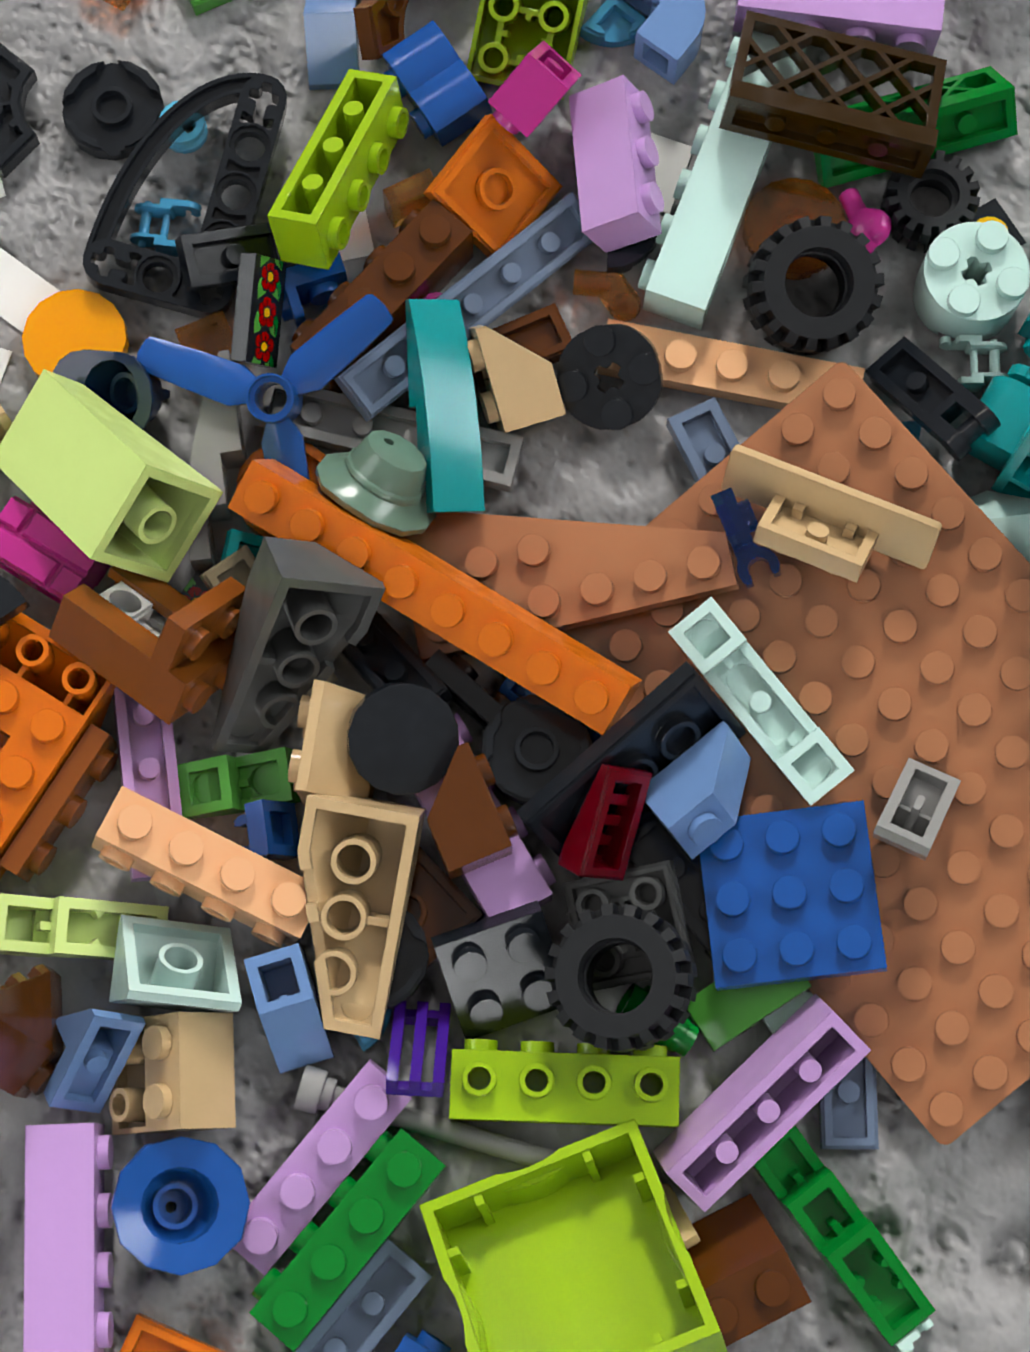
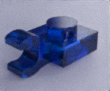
M732 488L712 495L711 499L737 558V570L742 583L748 589L754 586L749 570L752 564L757 561L768 563L774 577L780 576L781 566L775 553L768 548L757 546L753 542L750 533L756 531L758 521L748 498L737 503Z

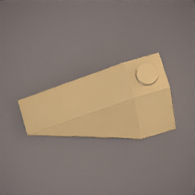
M307 795L297 853L300 871L303 873L307 900L305 906L307 920L311 927L315 954L314 967L324 1029L379 1040L381 1038L416 867L426 808L373 798Z

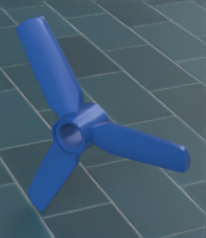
M373 294L365 295L292 353L281 376L274 373H265L256 377L245 365L156 337H148L138 351L137 360L145 367L147 373L227 406L247 405L250 413L255 418L266 422L261 442L264 459H275L310 480L304 437L293 422L302 410V395L322 390L393 322V317L386 305ZM281 385L287 395L286 404L280 412L269 414L263 406L264 393L271 386Z

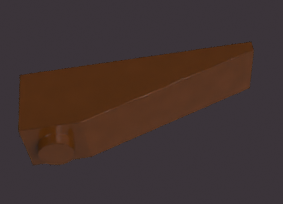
M43 964L34 966L27 975L30 979L17 972L10 975L4 983L5 985L0 987V1089L21 1098H27L31 1092L38 1096L45 1090L56 1068L55 1065L60 1060L64 1051V1042L56 1026V1019L63 1016L61 976L55 970Z

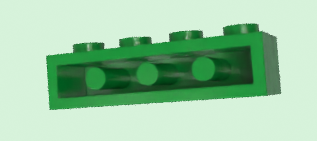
M402 1128L395 1136L386 1130L364 1156L372 1163L358 1181H355L349 1175L327 1201L334 1208L332 1213L320 1227L311 1221L289 1247L296 1254L295 1258L282 1273L273 1267L251 1293L258 1302L249 1313L293 1352L301 1346L447 1168L441 1160Z

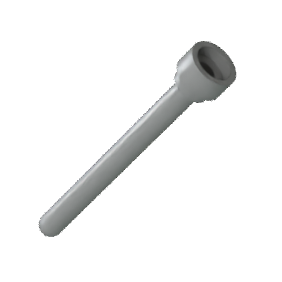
M307 1064L299 1085L294 1109L316 1115L317 1110L326 1112L345 1090V1087L337 1085L338 1079L328 1077V1070ZM405 1106L390 1124L394 1127L528 1167L542 1161L555 1152L545 1147Z

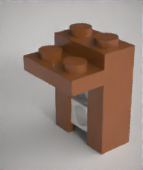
M112 566L107 576L115 581L114 586L101 594H98L83 583L63 595L48 637L168 725L188 711L195 714L205 705L213 693L219 689L223 691L235 637L234 631L237 628L240 614L239 609L245 592V586L233 577L227 578L191 601L164 581Z

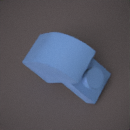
M623 0L646 18V21L636 32L633 57L674 85L698 54L705 21V1Z

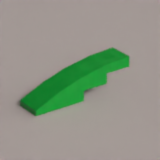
M795 1125L752 1166L817 1254L891 1347L936 1311L872 1221L862 1214L833 1172L824 1166Z

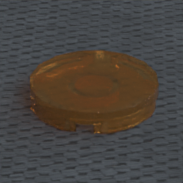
M790 177L771 182L754 195L746 209L742 233L745 247L747 246L749 252L753 255L766 238L784 225H789L799 218L809 216L810 220H815L821 215L832 217L831 223L835 224L842 220L846 221L841 203L827 188L812 180ZM800 257L789 265L785 279L802 280L810 278L812 274L818 273L823 269L826 270L829 266L817 258Z

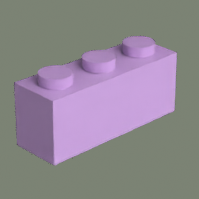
M624 75L570 95L569 106L582 233L605 253L662 234L660 212L664 210V200L660 188L656 184L654 167L659 164V155L656 145L651 138L649 122L654 119V111L648 95L643 90L639 91Z

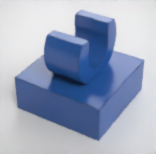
M261 799L244 804L245 814L238 816L234 820V827L247 828L249 845L242 847L268 860L286 861L298 858L299 832L295 803Z

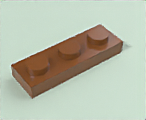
M90 724L1 858L0 866L26 882L30 881L34 873L39 876L49 867L57 852V847L53 846L65 827L71 829L79 821L87 807L88 801L84 799L96 780L102 782L107 778L117 762L118 754L114 753L117 749V742L110 734L94 724Z

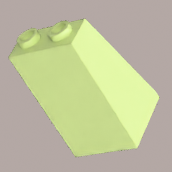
M43 369L0 443V469L90 559L167 583L223 494V491L85 385Z

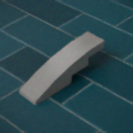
M229 350L218 351V357L231 361ZM204 396L201 401L194 434L190 466L223 491V494L189 548V560L195 573L197 570L204 573L217 564L212 522L233 520L232 510L227 508L231 501L227 470L241 468L247 460L240 405L227 406Z

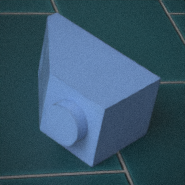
M724 721L654 776L650 781L645 799L646 805L691 859H694L709 845L716 842L719 837L736 824L751 757Z

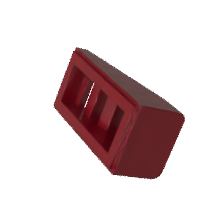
M602 764L564 842L558 865L582 877L623 881L652 773L646 770ZM615 783L628 784L624 794L613 793ZM610 804L618 805L614 814L607 813ZM604 825H608L605 833H602Z

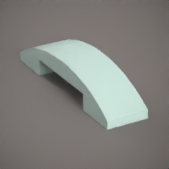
M712 596L668 631L703 677L810 806L855 771L820 727H817L755 652L745 636Z

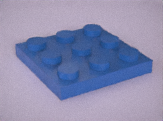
M864 800L738 816L736 824L700 853L714 981L717 991L887 971Z

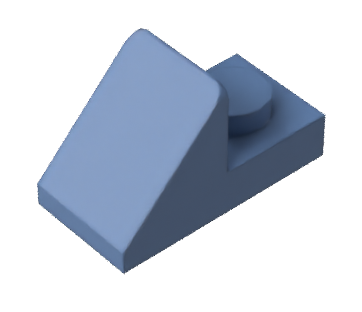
M88 1009L58 1017L56 1019V1026L64 1042L65 1049L43 1092L48 1106L101 1113L146 1024L142 1016L98 1009Z

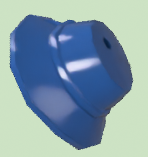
M177 1136L146 1144L136 1153L119 1173L110 1208L121 1246L147 1268L182 1276L215 1266L242 1240L251 1202L241 1167L217 1144ZM168 1202H172L175 1206L171 1213L166 1210Z

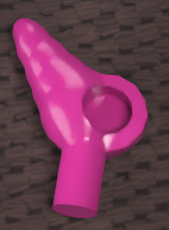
M849 188L840 194L839 200L849 219L848 223L853 225L850 232L855 236L863 232L870 240L865 247L872 254L890 235L892 220L883 210L866 208L858 189Z

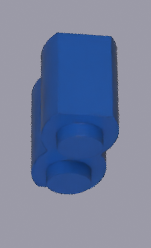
M433 20L382 54L389 69L383 74L397 76L401 99L407 96L415 107L414 110L409 112V115L424 139L434 135L443 147L478 124L485 115L493 114L486 94Z

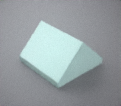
M121 914L118 924L109 1003L190 1012H238L242 999L230 928Z

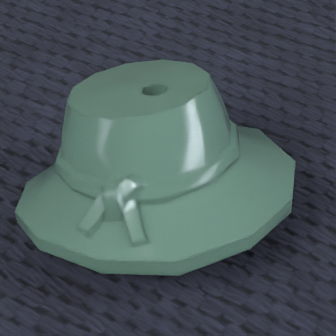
M385 430L371 431L350 452L326 454L316 466L315 474L321 491L341 507L372 527L400 537L423 534L436 517V513H427L426 488L424 487L427 464L424 455L414 444L400 435Z

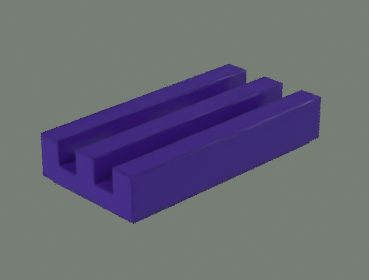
M406 1001L394 1008L386 1075L387 1095L444 1098L451 1003L440 1002L439 1011L429 1010V1002L423 1001L417 1002V1009H406ZM405 1025H415L409 1081H399ZM427 1026H437L433 1081L421 1082Z

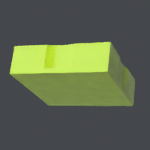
M635 1118L562 1147L534 1165L513 1172L492 1175L419 1205L443 1279L454 1295L462 1316L467 1352H728Z

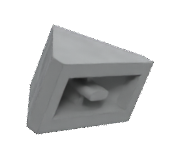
M908 758L876 824L873 838L925 861L961 780Z

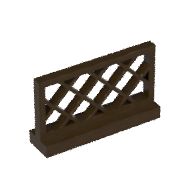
M747 10L719 128L921 179L936 148L939 131L936 129L947 60ZM753 31L774 36L780 46L764 53L752 39ZM810 45L823 48L830 56V59L814 66L802 49ZM790 56L801 72L785 80L772 63ZM859 58L871 60L881 71L864 78L852 62ZM839 68L852 85L835 92L823 75ZM760 69L772 86L768 88L744 82L742 79L744 76ZM911 70L931 75V82L929 85L915 91L902 74ZM890 81L902 98L886 105L873 88ZM810 82L823 99L816 100L797 95L794 89ZM861 95L873 112L869 113L849 108L844 102ZM911 107L923 122V126L898 120L895 114Z

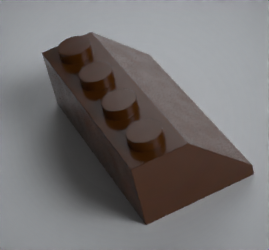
M751 1194L692 1223L701 1241L687 1249L691 1256L726 1347L812 1302L784 1246Z

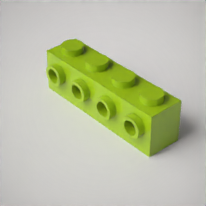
M349 69L267 215L281 261L329 270L339 250H343L347 246L350 230L357 216L367 208L370 192L379 175H383L386 172L391 152L398 139H402L408 129L409 113L407 108L403 107L397 76Z
M464 1039V1049H452L449 1119L457 1121L617 1126L635 1118L638 1127L677 1128L679 1127L680 1057L667 1056V1046L654 1045L653 1048L644 1051L633 1050V1055L610 1054L611 1050L597 1048L590 1043H577V1053L554 1052V1042L521 1041L520 1051L498 1050V1040Z

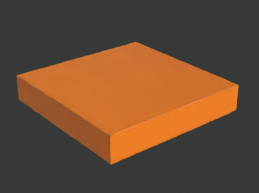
M489 114L482 118L423 194L430 201L434 198L473 231V244L489 257L535 221L563 186L512 133L498 123L493 114Z

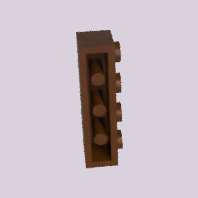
M434 198L422 211L420 209L413 210L400 225L399 234L387 247L380 245L375 248L363 265L364 270L351 283L345 281L334 290L328 300V307L315 320L309 318L297 328L291 340V354L365 295L373 294L386 305L393 317V322L338 374L340 375L406 323L405 300L422 299L426 294L440 292L474 257L473 231ZM334 379L323 388L332 392H343Z

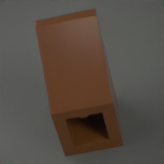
M468 742L457 746L427 818L430 833L450 880L511 855L512 843L510 838L518 836V831L506 804L496 807L488 790V787L496 784V780L485 754L481 753L474 756Z

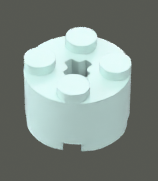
M998 221L966 222L946 229L929 246L916 277L913 302L919 318L935 334L938 335L940 332L955 338L954 340H956L958 335H982V341L991 339L1000 333L1012 318L1029 287L1030 269L1027 256L1019 242L1009 234L1005 225Z

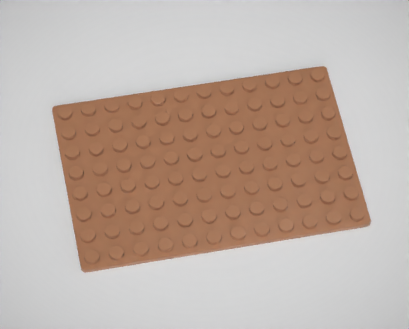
M839 362L826 371L741 445L939 521L942 524V528L930 561L925 569L917 568L873 550L856 583L753 542L757 525L767 508L728 494L721 489L730 454L646 526L726 532L739 589L713 595L712 598L855 771L810 806L668 633L669 630L711 596L562 632L642 679L621 718L684 662L687 661L696 670L747 732L739 739L751 757L738 816L864 800L887 971L808 980L811 984L809 990L813 995L819 996L871 1049L865 1057L934 1139L940 1144L948 1145L1030 1078V563L847 363ZM908 758L961 780L925 861L873 838L876 824Z

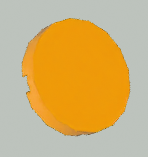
M82 289L60 291L39 302L27 317L22 334L24 356L38 378L43 369L53 372L59 360L73 351L89 349L116 351L127 354L129 349L127 326L115 305L98 293Z

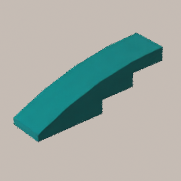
M446 299L405 300L409 408H416L417 449L424 455L427 464L425 478L427 513L485 511L477 401L459 300Z

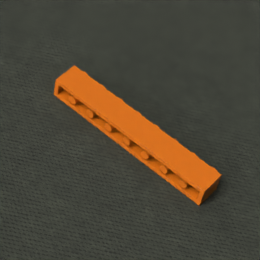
M252 459L227 507L277 538L316 542L382 581L386 588L381 598L382 602L601 735L620 720L642 682V679L404 536L400 537L365 523L321 491L319 485L275 459Z

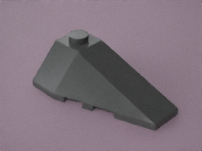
M264 536L245 587L211 740L213 751L252 754L268 750L298 715L301 697L303 694L306 695L312 688L313 681H326L335 671L333 662L349 643L356 646L367 633L386 589L383 582L316 542Z

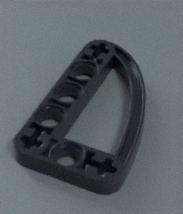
M237 73L217 78L184 96L153 124L133 149L117 174L91 230L83 254V267L88 281L95 288L201 319L213 320L223 316L229 310L237 284L217 287V293L222 295V298H212L210 305H204L201 303L199 293L195 291L186 292L179 258L116 240V237L139 189L166 150L197 120L221 107L237 103V107L200 232L254 225L287 110V93L278 79L261 73ZM263 92H269L272 94V103L276 105H268L266 107L263 126L254 123L256 101L251 98L260 99ZM247 137H254L264 144L265 152L258 160L245 161L236 154L235 147L238 142ZM232 185H241L248 189L252 197L246 207L231 209L222 201L221 197L224 190ZM107 254H112L115 257L116 265L132 270L131 261H139L134 269V285L127 284L129 279L127 272L111 269L108 276H101L99 267L94 262L96 260L104 261ZM163 267L171 272L173 282L167 290L153 292L147 289L143 283L145 273L151 268Z

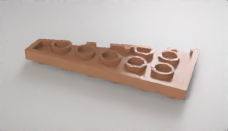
M445 512L436 513V517L423 534L404 536L560 631L739 589L726 532ZM413 620L419 656L424 663L438 649L449 658H452L455 654L459 656L468 654Z

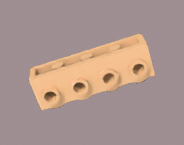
M121 786L91 846L100 851L98 855L100 859L123 871H129L132 867L151 877L149 882L167 894L180 897L183 893L201 902L200 908L217 919L225 922H231L232 919H235L253 928L251 934L269 945L281 948L283 944L290 946L301 938L308 924L305 906L307 900L302 876Z

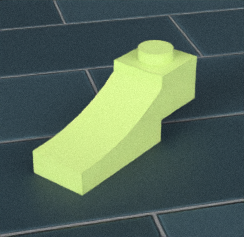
M0 893V954L38 958L62 957L114 960L121 914L168 920L169 906L64 896L46 898Z

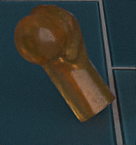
M575 269L573 295L598 297L611 316L619 321H631L638 316L641 310V299L624 275L615 272Z

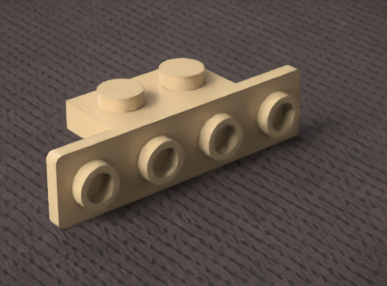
M739 444L735 445L730 452L721 489L728 494L767 508L757 525L753 542L856 583L873 550L920 569L927 567L942 528V524L939 521Z

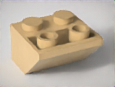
M314 680L311 695H302L298 710L297 726L298 728H303L302 737L304 740L302 750H292L288 782L294 783L293 791L297 792L304 807L308 794L373 798L375 787L357 772L347 752L349 721L353 709L366 696L365 694L326 681Z
M178 1011L143 1017L146 1024L110 1096L109 1111L112 1117V1135L236 1128L233 1013Z

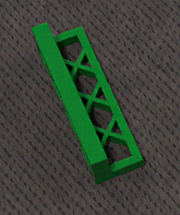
M991 66L944 79L936 129L939 130L937 143L930 159H933L936 150L946 151L945 155L1018 135L1015 87ZM930 83L924 84V85H921V86H917V87H913V88H914L915 91H917V90H919V89H921V88H923V87L929 85ZM899 92L881 96L886 105L902 98ZM866 101L847 106L869 113L873 112ZM911 107L895 114L898 120L923 126V122ZM814 152L817 181L824 189L888 171Z

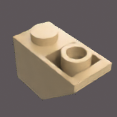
M477 325L469 328L472 340L467 342L473 373L482 372L487 390L480 393L479 397L488 424L496 422L498 430L507 433L566 415L551 362L487 326Z

